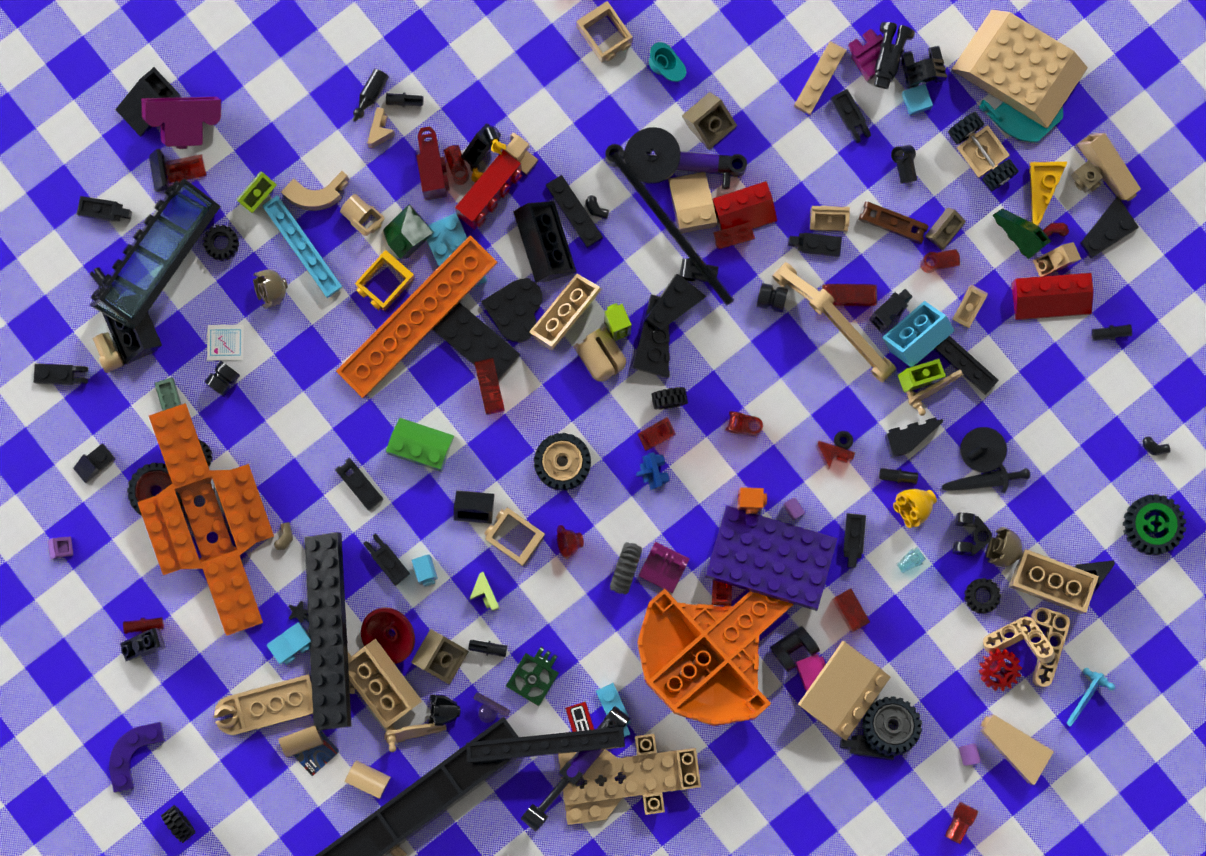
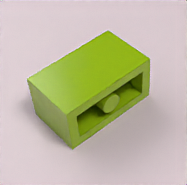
M260 171L236 200L253 213L277 184Z
M940 359L907 368L897 375L904 393L935 384L946 377Z

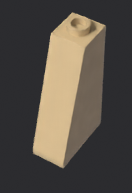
M1092 133L1076 144L1087 160L1101 170L1104 177L1103 180L1116 197L1118 196L1120 200L1129 201L1137 196L1136 193L1141 188L1105 133Z
M991 714L989 717L986 716L980 725L983 727L981 729L982 734L1027 783L1035 785L1054 751L994 714Z

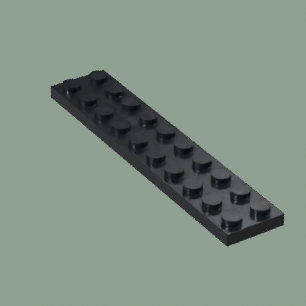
M334 532L305 537L313 720L318 731L352 727L342 533Z

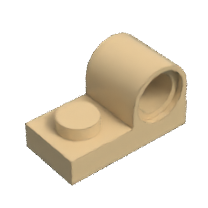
M970 285L952 320L970 328L988 293Z

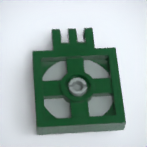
M542 646L535 657L525 653L506 684V687L537 706H540L559 674L551 668L558 656L554 654L550 661L548 657L551 652L547 651L543 657L541 655L544 651Z

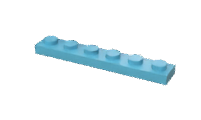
M275 196L262 205L326 298L342 289V285L279 196Z

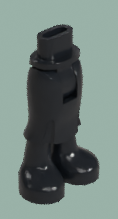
M882 22L880 24L883 41L880 44V53L875 65L874 86L889 89L890 82H893V78L898 71L900 58L904 52V45L907 40L914 38L915 31L913 29L900 25L894 45L891 43L897 30V24L892 22Z

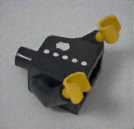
M487 123L474 136L461 155V158L470 164V169L473 171L471 176L473 182H477L482 176L483 172L478 171L480 169L479 164L488 153L493 151L501 155V150L506 149V144L499 142L501 133L496 127Z

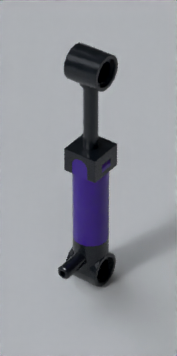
M612 144L606 149L605 159L608 165L618 167L609 155L612 152H618L622 155V159H624V150L620 145ZM681 152L677 170L723 174L722 188L729 189L731 175L734 177L742 176L746 170L747 160L740 154L729 156ZM648 154L650 160H653V157H657V155ZM734 162H739L742 165V168L735 169L733 168L732 164Z
M614 706L597 729L624 728L631 718ZM605 749L576 752L571 760L559 771V775L562 777L561 781L539 807L532 804L523 814L521 820L536 832L548 818L544 813L568 783L574 787L580 781L585 772Z

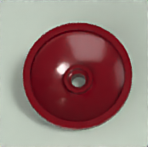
M387 607L378 608L370 612L362 623L361 639L364 646L376 639L394 664L404 661L412 653L415 645L414 630L409 620L401 612Z

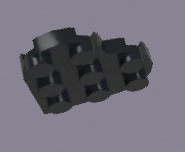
M529 278L518 279L482 300L481 303L500 333L507 340L522 343L532 337L529 331L536 324L534 314L540 309L542 304V292L540 287Z

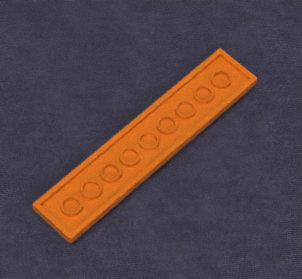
M470 235L336 372L364 399L498 262Z

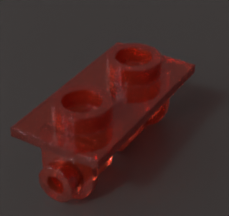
M750 222L713 232L718 249L755 239Z

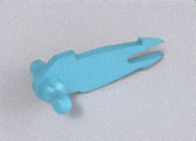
M1089 668L1083 669V674L1088 675L1092 683L1067 722V725L1070 727L1085 708L1099 685L1107 687L1110 691L1115 689V684L1108 682L1103 673L1092 672Z

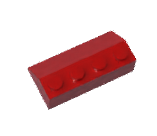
M1092 273L1016 278L1012 282L1015 320L1092 314Z

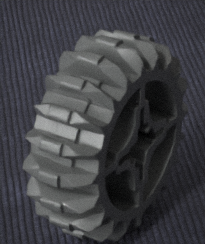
M629 542L623 545L610 584L611 590L625 595L629 592L642 553L641 546Z

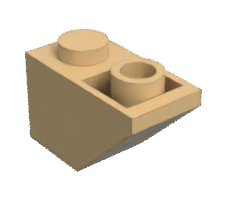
M1074 242L1061 245L1033 260L1039 276L1043 277L1081 260V257Z

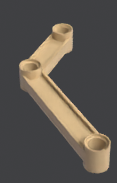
M787 262L772 275L773 279L780 286L785 287L788 285L809 300L810 306L820 315L824 313L873 367L871 373L880 382L883 383L896 370L895 365L886 357L882 359L832 304L835 300L825 289L819 292L797 276L796 270Z

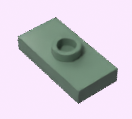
M173 377L154 383L162 411L181 405Z

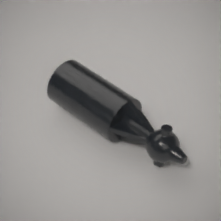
M374 68L360 93L359 108L353 111L354 122L363 118L364 110L375 103L389 78L383 71Z

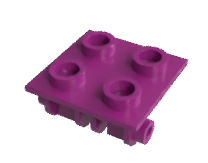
M655 542L639 573V577L673 593L690 558Z

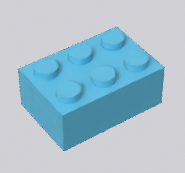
M924 301L887 332L882 339L892 354L910 367H913L955 330L945 314Z

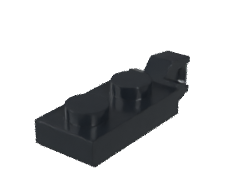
M80 196L77 215L115 222L120 221V218L131 219L132 211L124 209L123 204H119L116 201Z
M799 233V237H789L788 246H796L798 251H802V253L840 257L842 237Z
M846 514L843 552L844 557H848V568H855L857 558L861 559L863 554L866 515Z
M856 735L851 736V740H840V748L850 750V754L894 760L892 755L884 756V753L879 754L877 753L878 750H873L871 744L866 742V736Z

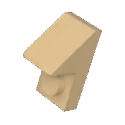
M376 108L367 142L368 147L372 149L395 136L394 130L382 128V126H386L388 119L385 110L382 108Z

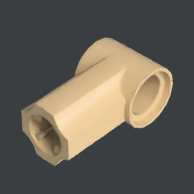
M108 332L101 333L93 338L105 373L124 366L122 358L115 349Z

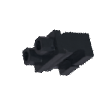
M906 289L899 294L894 292L872 314L869 321L882 334L893 322L892 320L906 310L908 307L907 303H909L913 296Z

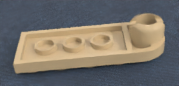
M310 674L221 699L216 705L214 718L233 714V717L215 721V723L222 732L229 735H237L313 714Z

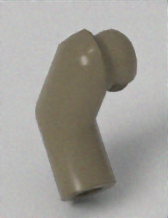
M290 522L280 524L282 535L274 542V547L277 550H285L293 540Z

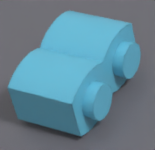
M428 554L412 559L418 583L423 584L424 587L435 584V580L438 577L432 557Z
M298 622L268 643L267 647L279 664L285 663L288 665L296 659L294 655L298 652L303 654L310 649L311 640L301 623Z

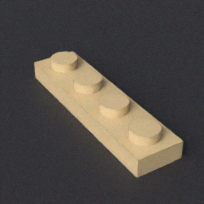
M831 41L829 42L795 102V108L811 115L842 60L846 49Z

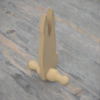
M959 370L950 374V376L917 394L913 391L906 392L909 405L917 409L919 415L924 416L926 410L923 409L921 401L957 380L963 375L962 371Z
M434 722L433 724L402 727V729L397 730L393 728L392 724L386 729L384 739L389 744V751L395 752L396 742L439 733L447 729L446 725L435 726Z

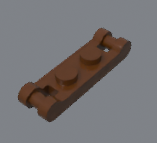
M866 201L864 203V211L860 214L859 221L869 223L910 239L915 243L922 244L924 240L923 234L927 232L929 227L927 224ZM871 211L877 213L875 218L870 216ZM912 227L917 229L916 234L911 232Z

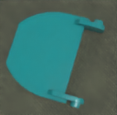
M982 100L979 109L982 112L986 111L988 117L1002 131L1017 140L1025 142H1038L1063 119V106L1048 129L1004 102L995 110L985 100Z

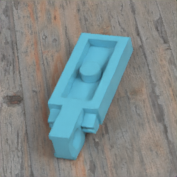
M614 683L596 690L606 715L616 706L628 716ZM630 720L624 727V737L630 735L627 727L631 723Z

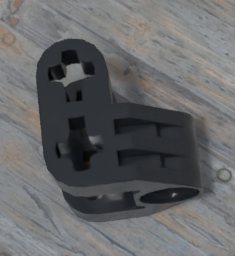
M939 46L929 47V59L916 63L911 51L902 53L901 61L908 88L917 87L921 82L935 80L938 83L946 81V68L944 67V60L942 59Z
M962 512L956 514L955 525L975 527V530L973 531L972 543L961 541L953 543V554L974 556L991 541L992 533L979 516ZM979 532H984L987 535L985 542L978 539L977 535Z

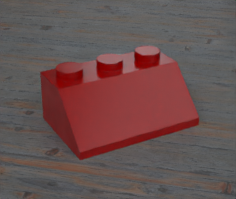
M767 181L712 199L723 239L777 221L774 202Z

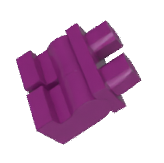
M872 29L862 35L867 42L865 45L862 46L858 39L853 40L848 45L852 53L851 59L855 62L866 81L874 77L875 65L880 53V44L883 41L882 35L877 36Z

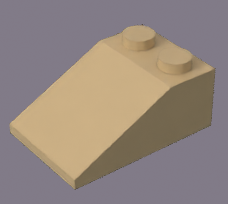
M705 172L669 178L668 183L677 227H679L678 230L680 229L681 233L716 227L717 219Z

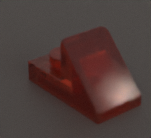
M668 417L638 433L645 451L673 439L676 435Z
M818 441L816 444V448L827 470L831 467L833 457H837L836 460L839 462L847 463L848 461L851 462L855 455V452L822 441Z
M713 580L711 605L731 606L732 585Z

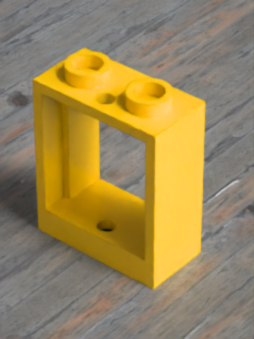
M385 250L357 280L355 285L358 289L356 291L363 298L369 297L372 300L370 303L377 310L381 308L383 311H386L415 279V276ZM386 262L405 280L383 303L364 285Z

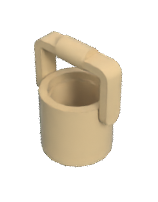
M357 194L352 195L340 209V213L364 236H368L379 229L385 219L381 213L373 206H369ZM372 214L378 221H375L366 229L362 224Z

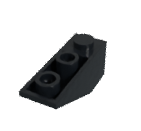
M935 417L925 420L926 423L922 425L916 422L907 425L906 429L900 430V427L888 430L889 433L885 435L890 457L893 458L910 453L943 423V419L937 420Z

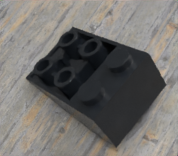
M153 67L139 79L115 110L141 137L152 128L142 118L141 98H179L181 96L160 72Z

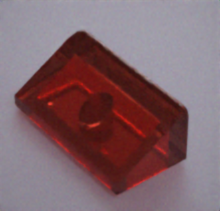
M203 154L165 162L169 183L181 181L182 179L188 180L207 176Z

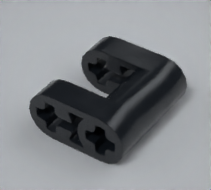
M800 626L770 646V650L787 672L796 667L789 655L800 647L804 646L811 656L820 651L814 639L803 626Z

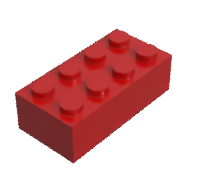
M504 149L501 152L502 154L497 156L455 207L457 216L474 230L477 226L480 228L485 223L486 215L489 212L493 213L499 205L497 202L501 197L504 199L509 194L511 185L513 183L517 184L523 176L521 175V163Z

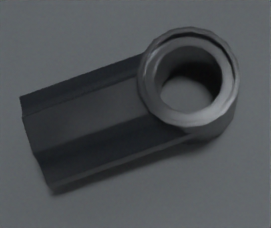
M911 145L897 146L891 152L892 160L897 163L901 184L917 180L913 161L916 151Z
M682 259L679 274L686 281L699 280L708 282L702 276L703 274L699 272L700 270L696 268L695 264L692 263L691 259ZM708 265V269L714 272V276H717L719 267Z

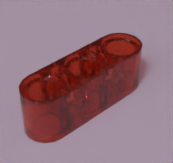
M822 285V289H825L834 298L835 301L832 303L834 306L877 305V285Z
M494 359L474 362L486 415L505 411Z

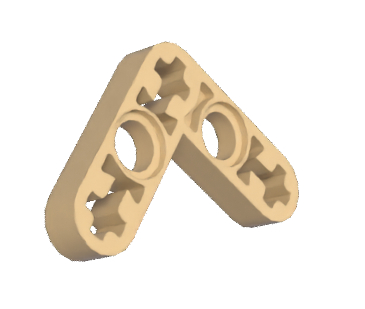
M1022 617L988 634L983 639V645L987 653L991 651L994 654L997 648L1001 651L1024 639L1040 662L1049 663L1055 658L1053 646L1031 617ZM1024 625L1030 626L1031 631L1028 632V629ZM1008 632L1015 634L1012 638L1004 637ZM1033 637L1041 638L1037 643L1031 642ZM1042 647L1046 653H1049L1048 655L1042 654Z

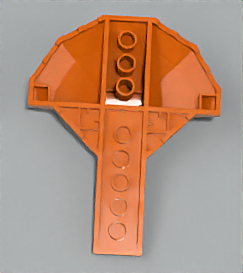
M663 589L648 603L637 640L645 683L674 714L712 726L757 718L771 705L770 701L758 690L759 636L794 604L749 591L734 606L691 605L678 603L666 589Z

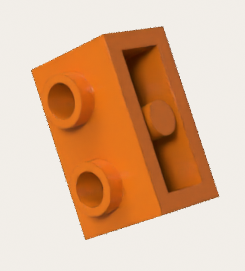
M740 487L738 491V510H744L746 514L761 512L763 507L767 505V493H764V488Z

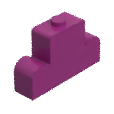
M217 96L141 98L143 120L152 127L161 125V142L168 147L176 146L177 149H187L188 146L202 145L203 121L208 125H216L221 119V99Z

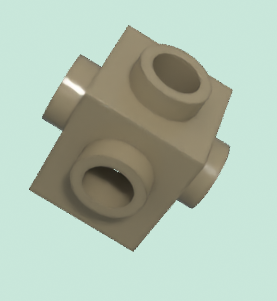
M1089 160L1071 175L1076 187L1080 191L1083 190L1084 193L1089 190L1095 191L1101 186L1099 182L1104 178L1101 170Z

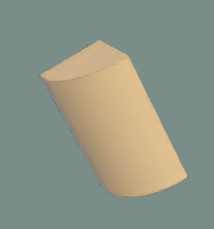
M315 725L278 739L286 757L324 744L320 731L316 729Z
M356 760L344 782L381 799L391 777Z

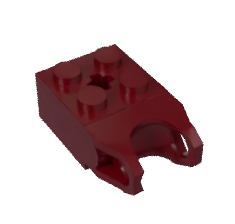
M430 126L420 128L418 133L420 154L416 156L424 199L431 200L447 197L446 191H450L447 175L443 174L447 172L444 157H440L436 133ZM425 131L431 132L430 134L422 135V133ZM426 138H432L428 142L424 141Z

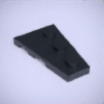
M1117 196L1080 244L1091 259L1138 229L1139 226Z

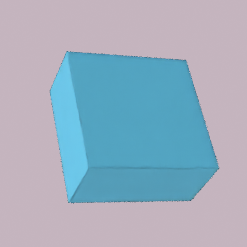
M925 84L902 92L909 116L933 107Z

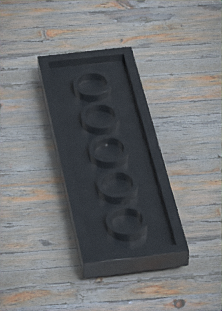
M460 302L432 329L495 384L520 357V353Z

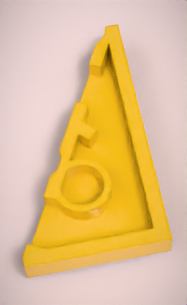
M1030 162L1031 214L1033 224L1039 226L1067 162Z

